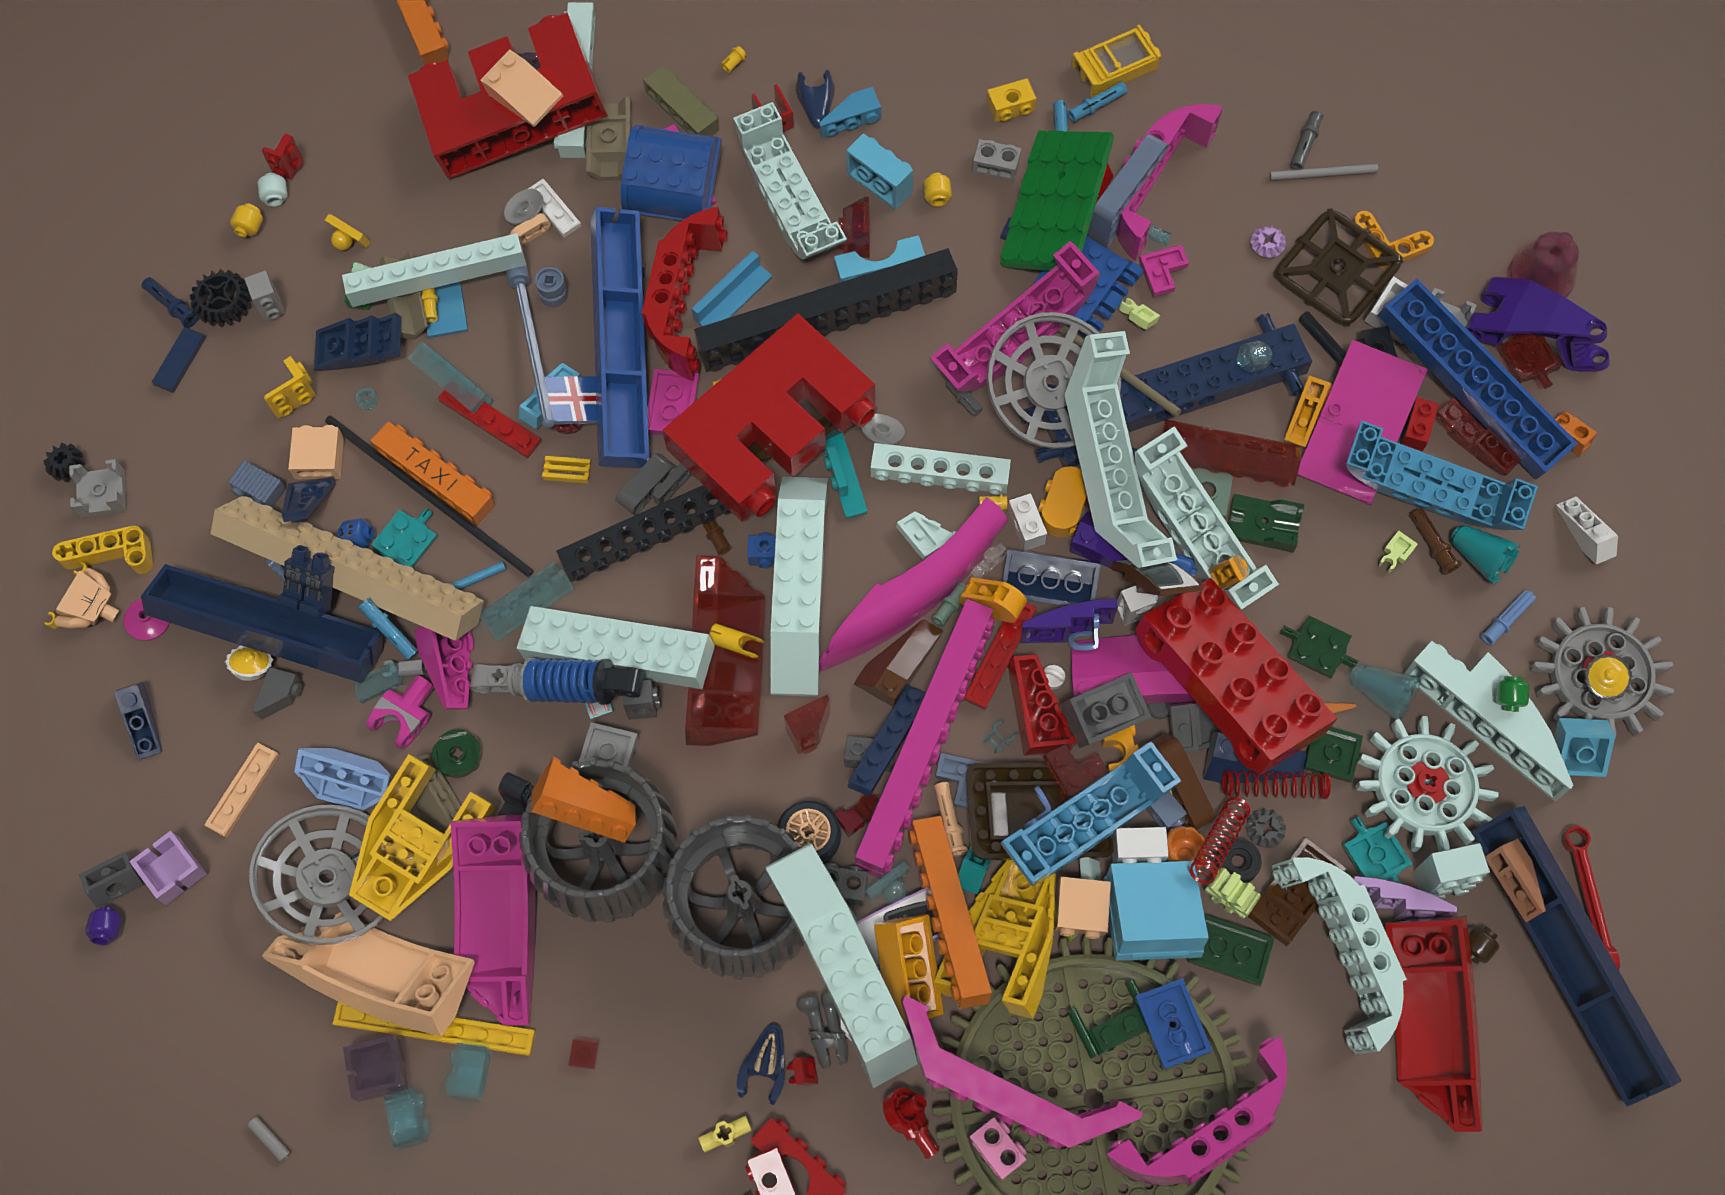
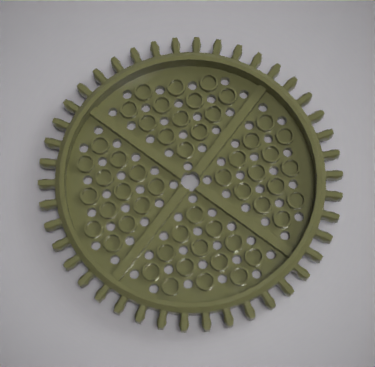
M1085 937L1081 944L1083 954L1070 955L1069 943L1064 938L1060 940L1059 944L1062 957L1049 958L1042 998L1036 1010V1013H1040L1043 1016L1042 1021L1037 1022L1034 1018L1022 1017L1011 1014L1008 1011L1002 998L1011 975L1002 964H999L996 970L1004 984L997 990L990 984L992 994L989 1004L970 1007L969 1009L975 1012L971 1022L965 1021L960 1016H952L950 1022L955 1027L964 1030L965 1033L961 1041H956L951 1037H943L941 1044L946 1048L957 1051V1057L991 1074L996 1071L1001 1072L1002 1079L1074 1115H1078L1080 1110L1085 1112L1093 1110L1091 1108L1088 1109L1083 1101L1084 1093L1088 1090H1096L1101 1094L1102 1105L1100 1107L1108 1105L1112 1098L1127 1105L1130 1102H1134L1137 1105V1110L1143 1112L1140 1119L1092 1138V1144L1089 1146L1082 1142L1070 1148L1067 1147L1064 1150L1043 1141L1045 1136L1038 1133L1036 1138L1020 1129L1021 1124L1015 1121L1008 1136L1014 1143L1018 1141L1027 1153L1024 1155L1026 1162L1000 1182L969 1141V1137L992 1118L1000 1121V1119L996 1118L998 1112L991 1109L988 1114L982 1110H975L972 1106L973 1100L967 1098L966 1102H963L950 1095V1106H938L933 1108L932 1112L933 1116L943 1117L949 1115L952 1119L953 1128L942 1129L936 1133L937 1140L945 1141L949 1138H956L959 1150L949 1152L943 1158L945 1164L963 1159L968 1168V1171L959 1174L954 1180L956 1186L964 1185L968 1180L974 1179L980 1190L973 1195H1068L1069 1193L1093 1195L1094 1189H1100L1102 1195H1226L1216 1187L1220 1177H1224L1231 1183L1238 1184L1241 1177L1236 1172L1226 1168L1229 1159L1190 1186H1187L1186 1183H1179L1176 1186L1153 1184L1151 1190L1144 1188V1182L1122 1174L1108 1163L1107 1154L1110 1152L1109 1148L1119 1140L1125 1142L1129 1139L1139 1154L1147 1156L1146 1165L1149 1166V1160L1160 1152L1164 1154L1165 1150L1171 1151V1145L1182 1137L1187 1140L1194 1134L1192 1131L1203 1122L1207 1125L1210 1124L1209 1116H1214L1226 1107L1228 1110L1232 1109L1237 1104L1235 1101L1238 1099V1091H1249L1255 1087V1081H1236L1234 1072L1235 1068H1243L1250 1063L1249 1057H1239L1231 1060L1227 1047L1235 1046L1242 1039L1241 1035L1235 1034L1223 1039L1217 1030V1027L1224 1025L1229 1020L1230 1015L1228 1013L1220 1014L1216 1019L1211 1020L1204 1011L1215 1000L1216 997L1213 993L1205 996L1199 1003L1190 995L1212 1052L1162 1071L1148 1031L1098 1055L1102 1058V1063L1096 1064L1093 1058L1090 1059L1069 1015L1062 1018L1058 1014L1060 1009L1068 1012L1076 1008L1085 1027L1089 1031L1137 1007L1133 1004L1132 997L1125 985L1127 982L1134 979L1142 994L1174 982L1172 978L1178 973L1180 964L1174 962L1169 966L1166 975H1163L1153 970L1158 959L1147 960L1146 965L1134 962V960L1115 961L1112 938H1108L1104 944V955L1092 954L1091 940ZM1195 976L1186 983L1189 993L1197 986L1199 979ZM1110 977L1112 983L1110 985L1104 984L1103 978ZM1079 981H1085L1087 987L1085 989L1080 988L1078 985ZM1054 985H1061L1063 991L1060 993L1055 992ZM1108 1002H1115L1117 1008L1111 1010L1108 1007ZM1089 1005L1092 1008V1012L1089 1014L1085 1013L1083 1007ZM1011 1017L1017 1018L1018 1024L1012 1026L1009 1023V1019ZM1171 1021L1170 1027L1175 1028L1176 1023L1174 1021ZM1065 1034L1071 1035L1072 1042L1066 1043L1063 1040V1036ZM1040 1038L1046 1039L1048 1042L1047 1046H1040L1038 1040ZM1020 1042L1023 1049L1017 1051L1014 1049L1013 1044ZM995 1046L998 1049V1053L995 1055L990 1054L988 1051L989 1047ZM1143 1048H1150L1152 1054L1150 1056L1144 1055ZM1118 1052H1125L1127 1058L1125 1060L1119 1059ZM1070 1059L1077 1062L1076 1068L1069 1067L1068 1061ZM1046 1063L1050 1064L1052 1071L1045 1072L1043 1065ZM1198 1065H1204L1206 1073H1200ZM1021 1067L1025 1068L1027 1075L1020 1076L1018 1069ZM1173 1069H1179L1182 1073L1181 1077H1175ZM1155 1073L1157 1080L1154 1082L1150 1081L1148 1074ZM1130 1077L1132 1084L1129 1086L1125 1085L1123 1078ZM1105 1081L1107 1088L1104 1090L1100 1089L1098 1082ZM1074 1085L1081 1086L1082 1092L1080 1094H1076L1073 1091ZM932 1086V1091L938 1094H949L951 1089L945 1086L942 1091ZM1049 1089L1056 1090L1057 1096L1055 1098L1049 1097ZM1204 1090H1209L1212 1093L1211 1099L1204 1097ZM1179 1094H1184L1187 1097L1186 1103H1181L1178 1100ZM1155 1098H1159L1162 1101L1161 1107H1156L1153 1104ZM1185 1120L1192 1122L1191 1129L1184 1127ZM1159 1124H1165L1167 1126L1166 1133H1161L1159 1131ZM1135 1128L1141 1129V1137H1136L1133 1134ZM987 1131L986 1135H984L985 1141L989 1144H995L999 1140L998 1134L995 1131ZM1110 1132H1114L1117 1135L1116 1141L1109 1140L1108 1134ZM1221 1133L1214 1135V1138L1218 1141L1227 1139ZM1033 1145H1039L1042 1149L1041 1153L1035 1154L1032 1151ZM1197 1148V1156H1202L1205 1154V1151L1203 1149ZM1240 1150L1232 1157L1239 1161H1248L1250 1154L1245 1150ZM1003 1152L1000 1156L1001 1162L1004 1165L1010 1166L1015 1162V1158L1008 1157L1007 1152ZM1090 1162L1097 1165L1095 1172L1089 1171L1088 1164ZM1063 1167H1070L1072 1174L1065 1176L1062 1172ZM1038 1171H1044L1046 1173L1045 1180L1038 1179ZM1013 1175L1020 1176V1184L1017 1185L1012 1182L1011 1178ZM1123 1184L1127 1187L1126 1194L1119 1192V1185Z

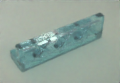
M421 341L408 357L411 362L473 413L478 410L484 401L490 406L494 403L495 400L424 342Z
M553 562L481 611L480 620L487 627L493 638L499 641L525 623L530 606L547 608L573 590L574 587L565 572Z

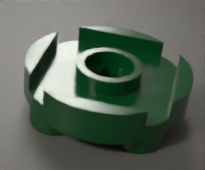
M461 729L450 730L443 733L436 745L434 744L432 759L435 766L444 776L461 778L479 768L482 757L481 746L478 740L470 733ZM456 748L461 752L463 751V755L459 759L451 757Z

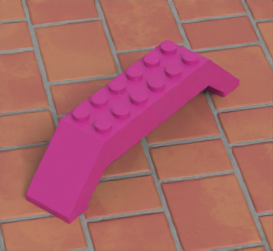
M906 995L900 1001L922 1074L928 1078L927 1084L941 1091L945 1086L951 1089L949 1093L951 1096L963 1102H966L967 1098L974 1101V1107L988 1114L992 1109L998 1112L996 1118L1012 1126L1016 1121L1021 1124L1020 1129L1036 1138L1038 1133L1045 1136L1043 1141L1058 1149H1061L1062 1145L1070 1148L1140 1119L1143 1112L1111 1098L1108 1105L1074 1115L939 1048L926 1014L929 1007Z

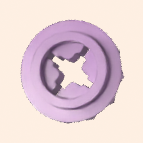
M1263 225L1261 228L1255 229L1252 234L1251 246L1260 256L1267 258L1276 257L1283 252L1286 246V235L1281 233V229L1273 228V225L1270 227ZM1270 237H1273L1272 243L1268 242L1264 244L1265 238L1269 239Z

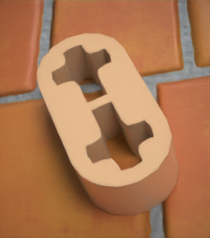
M540 213L533 219L516 226L510 235L517 233L523 246L544 234L550 228L551 223L544 214Z

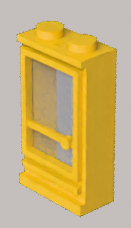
M1137 25V28L1082 52L1073 53L1071 66L1073 69L1081 68L1080 78L1082 82L1089 80L1091 83L1090 96L1094 97L1119 82L1126 83L1158 69L1161 53L1152 44L1148 32L1144 31L1140 25Z

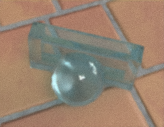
M905 862L900 863L866 890L865 897L870 903L882 894L890 903H895L905 898L907 888L900 880L909 874V866Z

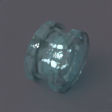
M369 387L359 389L355 395L359 407L364 410H371L378 403L374 390ZM368 395H370V401L366 400L364 402L362 398L364 396L368 397Z

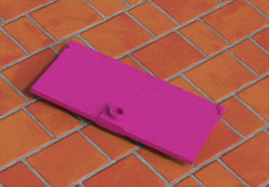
M1352 340L1295 474L1357 499L1360 502L1372 505L1377 491L1358 480L1350 473L1346 466L1360 422L1362 420L1384 428L1381 437L1397 442L1428 369Z

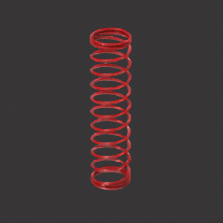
M1226 770L1224 772L1222 790L1225 796L1230 797L1233 792L1234 779L1232 773L1236 775L1235 795L1239 796V776L1241 773H1244L1246 776L1244 793L1248 797L1250 792L1248 778L1253 773L1255 776L1254 795L1258 797L1259 774L1256 775L1254 771H1250L1248 775L1245 771H1240L1238 774L1234 770ZM1272 771L1267 775L1263 773L1265 777L1263 785L1265 798H1267L1269 793L1267 779L1269 774L1274 776V798L1278 796L1277 777L1279 774H1282L1284 778L1282 784V795L1284 798L1288 794L1286 778L1289 774L1293 777L1291 793L1294 799L1297 796V775H1301L1303 778L1301 783V796L1303 799H1305L1307 794L1305 780L1307 775H1310L1312 778L1310 786L1312 799L1316 797L1315 777L1317 775L1320 776L1318 789L1321 799L1327 800L1331 793V779L1327 773L1322 775L1316 773L1314 776L1311 773L1303 776L1301 772H1298L1295 776L1291 772H1288L1286 775L1282 772H1278L1275 775Z
M1238 797L1228 798L1222 807V811L1218 814L1212 829L1205 838V842L1198 851V855H1196L1189 867L1191 877L1197 882L1210 884L1215 880L1218 870L1222 867V863L1228 855V851L1232 848V844H1234L1235 838L1239 835L1245 819L1250 814V807L1243 799ZM1232 800H1236V801H1239V802L1243 803V804L1246 806V808H1245L1243 805L1239 804V803H1234V802L1228 803V802H1229V801H1232ZM1235 804L1241 806L1246 811V815L1243 816L1235 809H1228V805ZM1231 811H1235L1241 816L1235 815ZM1226 817L1235 819L1239 825L1229 822ZM1222 823L1233 826L1236 831L1227 829ZM1219 829L1228 831L1232 837L1225 836ZM1215 835L1225 838L1229 843L1221 842ZM1210 842L1213 847L1207 846V843ZM1212 842L1223 845L1225 850L1217 848ZM1206 848L1209 853H1204L1203 849ZM1209 848L1219 851L1222 856L1212 853ZM1203 855L1207 860L1200 859V856ZM1206 855L1215 857L1218 862L1211 861ZM1205 862L1212 864L1215 867V869H1213L1209 864ZM1197 865H1202L1209 869L1212 875L1203 873ZM1193 866L1201 874L1213 878L1209 881L1199 879L1193 872Z

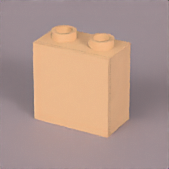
M304 425L300 428L292 429L288 469L294 479H319L334 476V479L341 478L344 437L339 428L332 425H325L323 427Z
M1060 877L1056 886L1053 931H1060L1061 936L1074 937L1075 933L1085 934V938L1100 939V936H1104L1108 932L1111 882Z

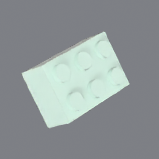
M1480 843L1432 853L1413 871L1419 890L1440 899L1446 898L1445 895L1454 893L1455 896L1468 894L1470 889L1475 888L1476 884L1483 882V878L1490 873Z

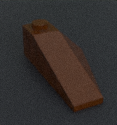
M922 619L868 662L854 682V685L894 708L907 685H910L942 635L943 630Z

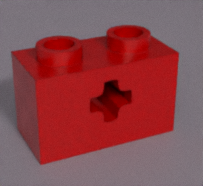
M1416 397L1408 415L1400 444L1421 452L1424 451L1429 442L1439 403Z

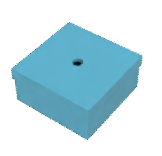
M1193 861L1118 863L1110 865L1107 876L1104 877L1103 881L1111 882L1109 926L1115 961L1202 957L1203 949L1208 940V933L1199 885L1189 873V867ZM1193 866V872L1197 877L1195 866Z

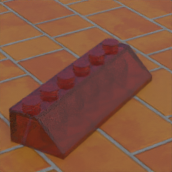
M1165 419L1162 434L1175 426L1187 444V447L1182 449L1180 453L1191 469L1201 467L1206 468L1212 473L1226 472L1237 478L1246 476L1252 477L1253 480L1258 482H1266L1267 480L1283 487L1295 486L1301 463L1300 445Z

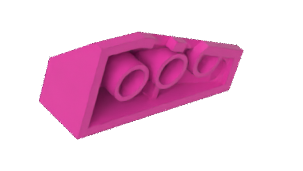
M420 626L414 631L418 653L444 709H467L470 687L468 672L472 665V662H470V652L473 650L471 630L455 641Z

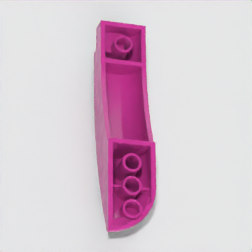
M986 497L961 528L929 557L883 585L876 583L830 640L827 651H824L821 656L819 669L824 671L877 647L914 624L942 602L944 597H947L959 582L962 583L992 549L994 538L1008 522L1001 508Z

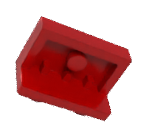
M284 133L275 150L263 147L262 153L272 173L293 180L297 171L302 168L304 160L293 136Z

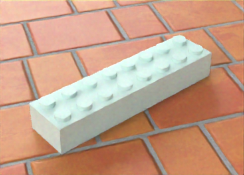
M530 606L516 649L525 660L528 658L583 661L609 659L615 668L632 667L644 671L643 680L702 689L715 646L709 634Z

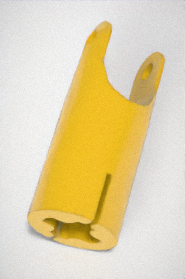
M716 623L712 626L709 633L714 645L753 658H758L759 656L743 650L745 642L754 640L764 643L761 638Z

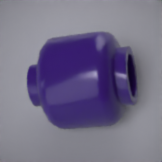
M104 906L92 911L88 917L85 929L86 936L96 945L104 946L110 944L119 936L122 917L112 907Z

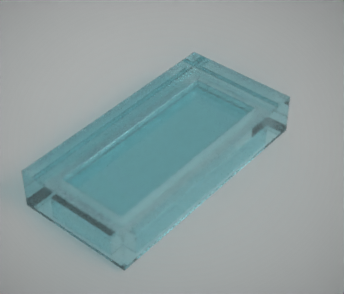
M392 661L368 673L363 683L353 681L358 701L366 703L384 694L387 690L402 685L403 681L397 663Z

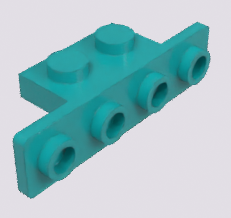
M841 432L826 439V448L824 449L826 457H823L826 470H830L832 477H830L833 491L837 490L845 518L849 519L867 514L868 510L843 433Z

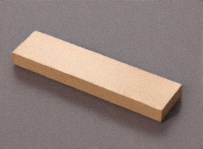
M257 742L204 826L227 838L280 755Z

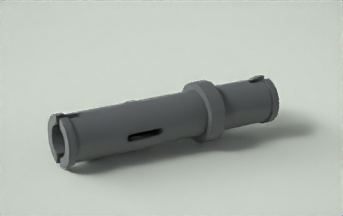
M1312 111L1310 113L1307 125L1302 129L1301 140L1290 164L1293 170L1304 168L1314 139L1319 135L1318 129L1324 117L1319 111Z

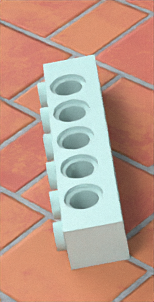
M874 443L871 477L880 481L891 479L904 484L915 482L923 486L939 485L946 489L963 488L970 492L987 491L993 495L1007 493L1011 460ZM896 462L899 463L900 466L892 467L890 466V464ZM915 465H919L923 468L921 470H915L912 467ZM943 468L945 472L938 473L935 469ZM959 471H966L968 474L965 475V476H962V475H959L958 472H959ZM989 474L991 477L986 479L982 478L980 475Z

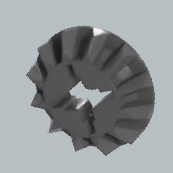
M1264 808L1257 812L1255 811L1250 816L1247 822V833L1256 845L1270 848L1278 845L1284 839L1286 825L1283 817L1279 816L1275 810L1270 811ZM1270 820V828L1273 831H1268L1265 836H1262L1264 828L1260 824L1265 825Z

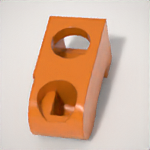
M1561 412L1555 420L1578 443L1573 447L1572 452L1580 457L1592 445L1597 432L1571 414Z

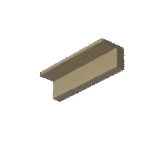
M408 251L400 260L384 256L380 260V266L413 258V253ZM420 291L387 299L390 314L397 313L402 316L401 338L414 340L427 328Z
M430 753L417 756L416 758L435 768L436 771L415 804L426 823L444 834L461 805L441 771L435 766Z

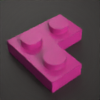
M1182 245L1144 254L1139 258L1153 297L1174 292L1175 285L1170 272L1188 268L1189 265Z

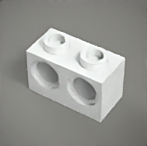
M1137 585L1122 590L1117 600V611L1124 626L1141 620L1143 615L1152 611L1157 603L1158 596L1137 593Z

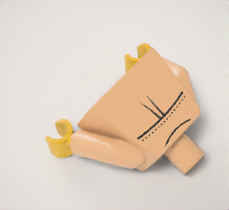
M81 562L80 565L83 567V570L79 572L73 571L76 577L56 608L58 615L48 612L47 615L53 619L49 623L44 622V624L52 629H57L58 627L68 629L86 628L89 625L95 626L100 616L114 622L120 610L108 605L111 599L110 586L101 573L88 568L84 562Z

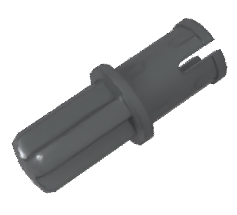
M949 380L947 381L945 386L957 398L956 401L962 404L972 416L978 415L983 408L971 395L972 391L960 392Z

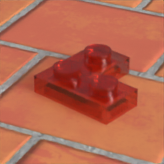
M1066 744L1043 756L1067 799L1082 792L1109 774L1098 754L1077 764Z

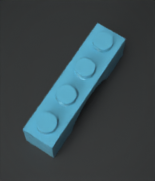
M918 235L898 240L896 250L885 260L869 261L860 257L854 251L834 256V268L840 283L925 256Z

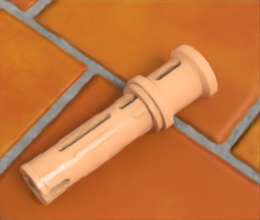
M941 782L934 785L952 856L957 857L966 854L968 848L964 845L962 837L963 828L961 825H958L949 788L950 785L948 782Z

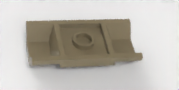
M625 97L619 103L604 104L608 116L587 124L586 173L597 180L622 179L627 142L631 132L630 97Z

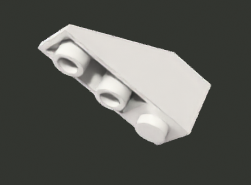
M1575 496L1556 504L1557 510L1579 547L1596 565L1617 556L1618 535L1580 499Z

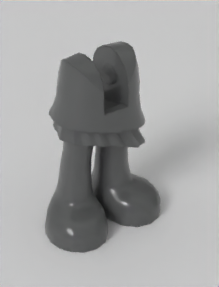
M829 993L820 996L829 1033L824 1031L818 997L805 998L796 1002L797 1009L808 1015L813 1030L808 1034L813 1039L811 1043L823 1069L830 1068L829 1054L826 1051V1048L836 1047V1056L839 1059L840 1065L848 1061L847 1039H845V1034L841 1032L837 1009Z

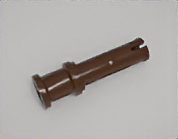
M1419 508L1412 512L1410 517L1432 550L1431 556L1434 559L1436 558L1441 565L1443 575L1457 570L1462 565L1461 561L1457 560L1451 552V545L1442 540L1424 509Z

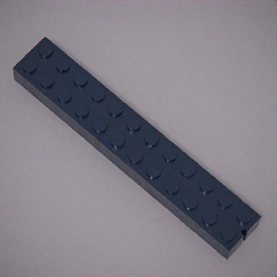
M1525 806L1513 808L1473 830L1472 832L1478 843L1481 844L1486 856L1516 839H1519L1530 856L1546 911L1525 922L1516 907L1515 909L1626 1107L1682 1081Z

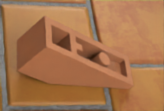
M1519 839L1511 841L1485 856L1487 863L1525 922L1546 911L1533 862Z

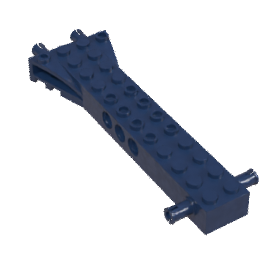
M1265 313V318L1263 314L1256 318L1263 334L1135 376L1181 409L1180 415L1283 381L1287 382L1292 396H1297L1296 392L1300 395L1304 390V386L1299 376L1308 373L1312 359L1295 324L1276 329L1270 314ZM1124 379L1121 380L1120 399L1128 433L1175 417ZM1047 384V386H1048L1049 388H1055V387H1056V386H1054V385H1052V384ZM1036 406L1023 410L1032 417ZM1044 410L1041 418L1043 422H1061L1056 410ZM1024 419L1021 420L1022 424L1027 423ZM1065 429L1047 430L1052 443L1071 440ZM1076 446L1062 449L1044 447L1035 449L1036 458H1039V463L1056 457L1059 458L1062 467H1075L1080 463Z

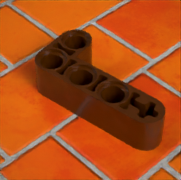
M1163 734L1151 741L1181 780L1171 791L1174 798L1187 812L1185 820L1189 827L1198 830L1215 820L1214 810L1180 741L1168 734Z

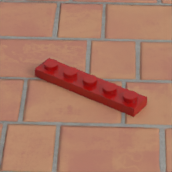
M452 381L438 396L439 402L527 459L541 443V439Z
M1026 603L1015 623L1003 621L964 697V701L986 710L1021 641L1022 625L1033 618L1036 607Z

